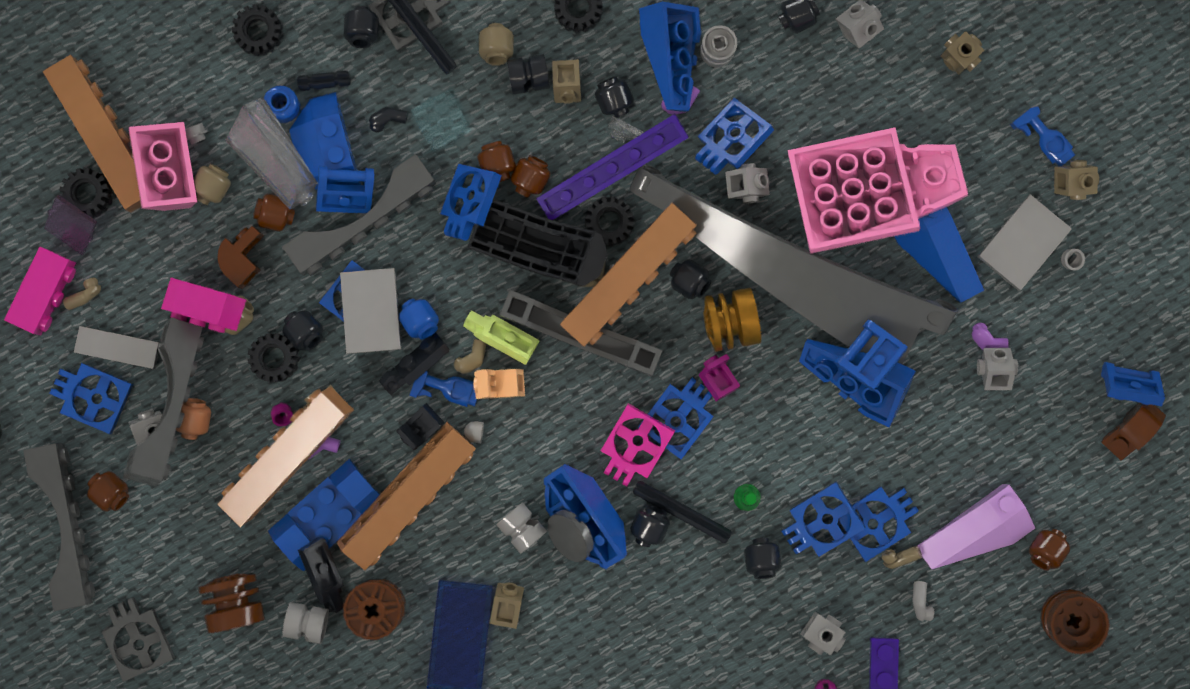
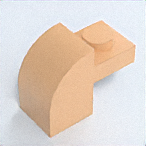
M523 369L476 370L474 372L476 399L525 397Z

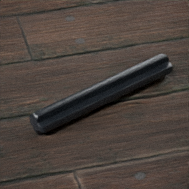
M388 0L443 72L449 74L457 67L456 63L407 0Z
M638 481L633 489L634 495L665 510L667 513L722 543H726L732 533L730 529L642 481Z

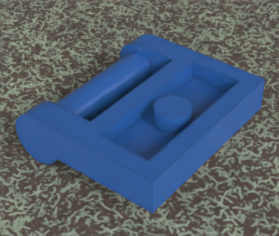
M319 166L316 211L369 212L372 203L374 168H365V171L328 169L327 166ZM327 180L362 181L364 185L327 184Z
M867 320L863 325V331L843 356L839 355L834 363L841 370L849 373L874 392L907 351L908 347L873 321ZM872 336L879 338L857 367L851 363Z
M1104 362L1101 377L1105 380L1107 397L1140 402L1144 405L1162 406L1165 395L1158 371L1150 370L1149 372L1115 367L1113 363Z

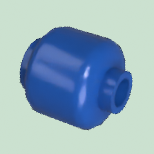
M275 86L266 92L263 98V107L266 114L273 121L288 123L298 116L300 102L295 92L290 88Z
M410 299L402 305L399 321L410 337L423 340L432 336L437 331L439 317L427 300Z

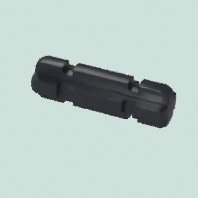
M346 70L337 71V74L327 72L312 74V77L308 75L297 77V85L300 91H308L311 88H314V90L334 88L336 85H340V87L349 86L351 82L350 74Z

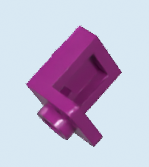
M727 354L720 358L717 355L709 358L703 363L705 367L699 374V377L716 402L740 387V384L726 365L730 359Z

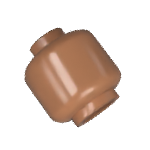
M188 398L187 402L182 404L181 412L184 413V418L180 428H176V431L182 433V438L196 440L199 435H204L209 430L211 409L204 400Z

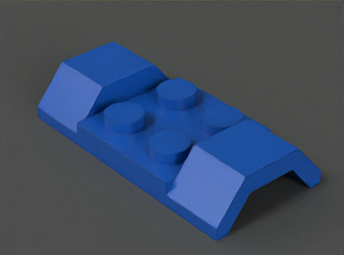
M348 459L271 527L268 532L274 543L288 559L302 571H305L298 550L318 537H324L330 549L377 499L380 493L359 472L351 459Z

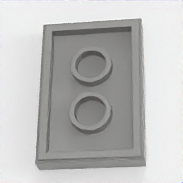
M1030 194L977 257L1015 289L1021 291L1072 228Z
M395 268L341 272L346 354L402 350Z

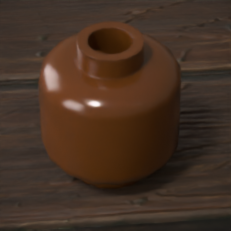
M501 141L482 146V151L477 156L481 169L501 175L500 182L510 179L509 173L513 172L516 168L510 146L502 144Z
M529 155L528 158H521L511 176V181L516 186L515 191L525 197H530L531 194H541L550 178V171L547 169L548 164L532 155Z
M267 193L263 198L257 199L253 219H257V224L261 228L281 232L286 224H292L295 210L290 208V200L288 198Z
M107 471L103 474L96 473L88 482V498L104 512L119 510L129 498V494H127L129 490L128 485L112 471Z
M1052 529V531L1041 530L1029 547L1032 563L1046 571L1058 569L1070 552V545L1066 541V535L1057 529Z

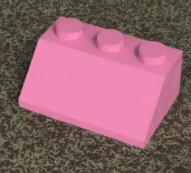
M184 122L129 127L142 209L168 211L191 208L197 202Z

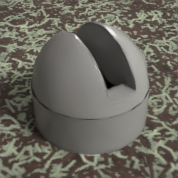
M1067 249L1061 255V263L1068 270H1079L1085 263V256L1079 249ZM1074 253L1075 256L1072 259H1070L1069 262H1067L1070 256Z
M474 421L466 425L464 435L468 441L482 443L484 422Z

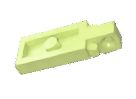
M471 310L463 325L473 332V335L479 338V340L525 365L539 343L537 338L495 315L491 317L485 315L483 317Z

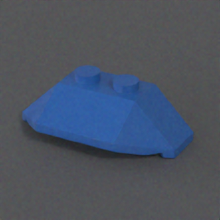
M336 92L310 99L289 129L302 180L317 190L319 166H327L328 169L357 170ZM327 180V184L361 185L360 181Z
M564 464L544 478V485H546L545 505L550 517L560 510H567L576 514L575 519L579 523L583 521L587 525L592 535L594 546L586 560L607 569L627 556L624 523L593 477Z

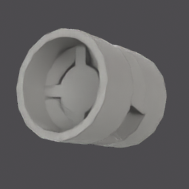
M722 25L708 29L704 34L700 47L703 61L715 68L729 64L737 47V37L730 28Z
M523 502L496 524L505 536L512 537L511 543L520 554L547 532L538 520L531 519L532 512Z
M290 602L285 615L283 637L299 640L304 636L307 642L322 644L326 633L329 609L313 606L308 610L305 604Z

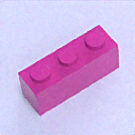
M39 247L4 320L32 334L42 335L43 332H46L52 323V317L50 316L54 308L59 307L63 301L64 293L62 291L66 283H70L75 276L76 269L74 266L76 262L46 248Z
M170 278L161 309L172 312L170 316L172 318L186 322L187 318L190 317L189 323L205 327L206 323H209L208 329L224 333L226 328L237 331L246 299Z

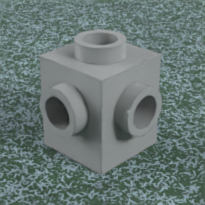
M859 0L851 5L848 10L836 18L844 37L858 48L884 30L880 20L882 15L879 9L873 4L868 5L863 0Z
M754 163L741 165L740 169L725 172L728 199H743L744 204L759 202V197L770 195L767 168H756Z
M983 348L982 359L977 360V374L982 375L984 390H1012L1014 377L1018 374V361L1013 359L1011 348Z
M153 409L143 411L138 414L139 418L128 422L137 445L152 433L148 432V429L156 427L162 416L160 410L156 412Z
M817 612L813 613L800 635L810 641L808 647L820 655L824 651L829 655L833 651L838 652L846 640L843 637L846 632L840 628L842 625L840 621L829 614L824 618ZM828 631L827 637L822 638V634Z

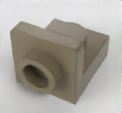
M579 60L552 61L555 103L569 104L580 102Z
M497 583L490 624L517 629L524 587L517 586L514 583Z

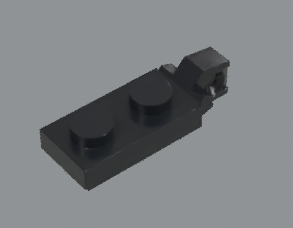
M435 332L432 336L425 338L414 351L404 356L395 368L387 371L380 378L379 382L392 395L404 384L407 383L410 386L446 355L450 349Z
M318 537L300 548L298 553L317 599L321 604H324L326 609H329V612L338 613L344 609V604L339 594L342 592L341 587L344 585L324 537Z

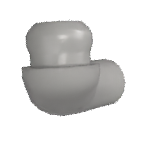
M915 581L912 603L916 618L922 622L924 620L932 621L934 618V608L926 606L927 583Z

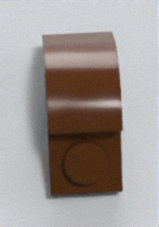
M253 226L249 229L247 227L244 228L236 236L237 242L235 244L225 238L218 250V264L221 271L240 289H243L261 271L246 256L264 237Z
M1139 402L1126 413L1123 422L1102 439L1101 443L1122 461L1135 449L1140 450L1149 442L1162 426L1166 415L1155 405H1144Z

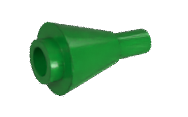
M751 484L739 486L734 493V502L743 511H751L760 503V492Z

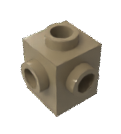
M965 31L960 37L954 34L944 44L947 49L941 57L951 71L960 75L965 69L969 72L972 71L982 61L979 56L985 50L981 47L982 43L975 35H969ZM961 47L966 51L967 54H964L961 51Z
M1072 160L1070 165L1055 166V194L1070 196L1072 200H1083L1089 194H1097V185L1099 184L1097 166L1087 165L1086 160Z

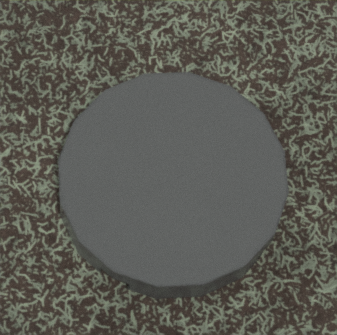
M560 510L548 520L549 537L563 556L571 561L581 562L589 557L590 551L593 550L592 535L583 521L579 523L575 519L576 514L567 510Z

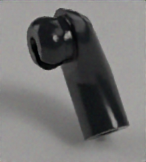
M384 107L370 116V129L373 132H381L384 129V125L390 121L406 124L408 111Z

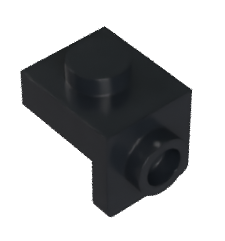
M426 403L405 424L400 426L396 432L400 435L404 444L410 446L412 450H416L442 427L445 422Z

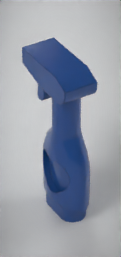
M1038 106L1030 108L1010 124L1014 130L1019 129L1028 137L1031 134L1027 126L1029 123L1040 136V148L1052 164L1056 163L1058 166H1062L1075 156L1071 150L1073 147L1059 131L1048 129L1038 117L1040 114Z
M428 371L414 381L409 395L415 398L422 395L432 397V393L423 389L426 385L442 391L444 397L450 402L465 407L468 404L475 406L477 402L473 381L458 376L442 380L428 375Z

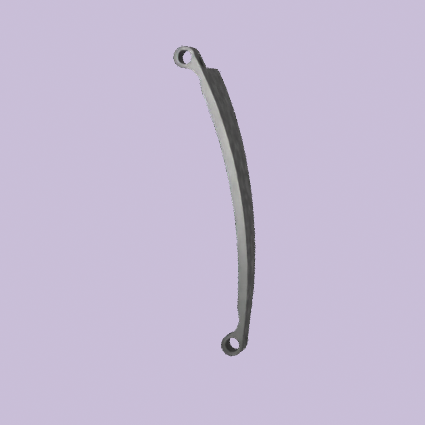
M644 164L638 168L629 188L632 193L663 211L673 203L697 225L693 229L696 232L695 237L756 284L848 347L851 346L863 331V325L866 321L871 320L908 347L907 351L898 361V363L903 365L921 328L945 335L958 311L955 306L947 301L923 299L816 253L810 254L809 250L776 236L671 183L653 166ZM872 336L860 352L868 353L879 338Z

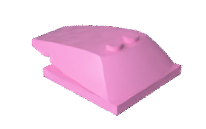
M896 128L788 150L810 254L920 231L919 218L952 205L968 196L956 145L926 144L918 145L916 148H907L904 144H899Z

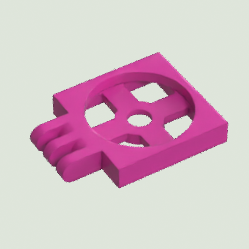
M628 403L601 449V452L612 457L604 474L609 475L613 467L617 468L618 470L613 479L618 481L622 472L627 474L622 483L626 487L635 472L648 478L675 430ZM629 419H644L639 429L633 431L622 425L623 422ZM653 425L660 434V446L649 441L648 433ZM616 434L627 440L628 448L624 455L618 453L615 448L614 438ZM637 435L643 438V444L640 446L633 443V438ZM644 450L654 456L651 461L644 464L633 462L638 451Z

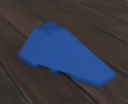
M663 1L639 8L641 36L666 109L688 112L694 83L691 71L692 66L697 63V56L694 55L695 44L700 42L701 36L699 8Z
M947 207L919 218L920 231L894 236L898 245L904 251H907L922 268L926 269L959 303L984 291Z
M807 339L799 362L823 382L831 381L841 390L838 394L842 398L846 399L849 396L860 405L858 411L864 416L890 428L909 390L916 371L897 362L873 392L834 363L839 355L843 356L847 348ZM859 352L851 363L857 367L867 353Z

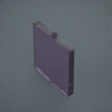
M58 195L55 197L52 208L47 211L49 216L44 229L83 255L87 250L89 242L94 239L92 234L97 221Z

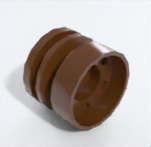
M232 574L212 579L207 584L198 587L199 594L212 592L213 595L211 598L201 600L202 605H215L216 609L204 615L208 633L234 629L265 620L262 602L248 601V596L259 592V588H245V584L257 581L256 574Z
M370 579L361 583L348 594L344 603V619L348 628L356 636L366 640H378L388 636L402 622L405 615V599L402 591L394 583L385 579ZM377 604V612L380 614L370 616L368 614L370 609L367 606Z
M1073 589L1057 591L1048 597L1042 606L1040 619L1043 630L1050 639L1069 653L1081 655L1093 652L1103 644L1108 636L1109 620L1107 613L1101 604L1081 591ZM1070 614L1075 615V617L1073 618V624L1067 622L1070 620Z

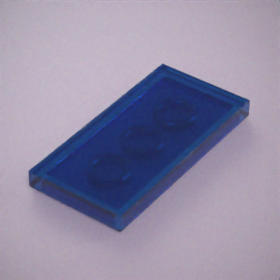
M439 579L427 689H482L493 585Z

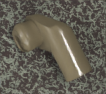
M97 278L86 279L83 282L85 290L64 298L63 304L65 308L72 310L85 305L97 296L101 291V285H98Z
M474 339L471 353L463 358L458 357L454 361L455 370L462 374H467L479 368L483 363L487 343Z
M917 545L898 553L889 549L882 554L883 564L889 569H894L922 558V553Z

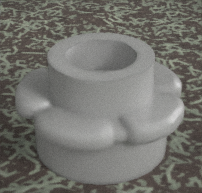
M202 122L186 128L187 140L194 144L206 139L204 133L208 132V129L205 130Z

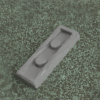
M79 326L74 353L155 369L159 354V342Z

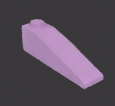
M1002 484L917 546L929 567L935 569L1012 545L1034 530L1035 526L1025 505L1011 486Z

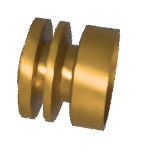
M751 288L733 291L732 304H727L723 293L718 294L717 307H715L712 295L704 297V323L707 336L715 352L722 351V338H725L727 348L733 349V336L737 335L743 347L761 343L759 317Z

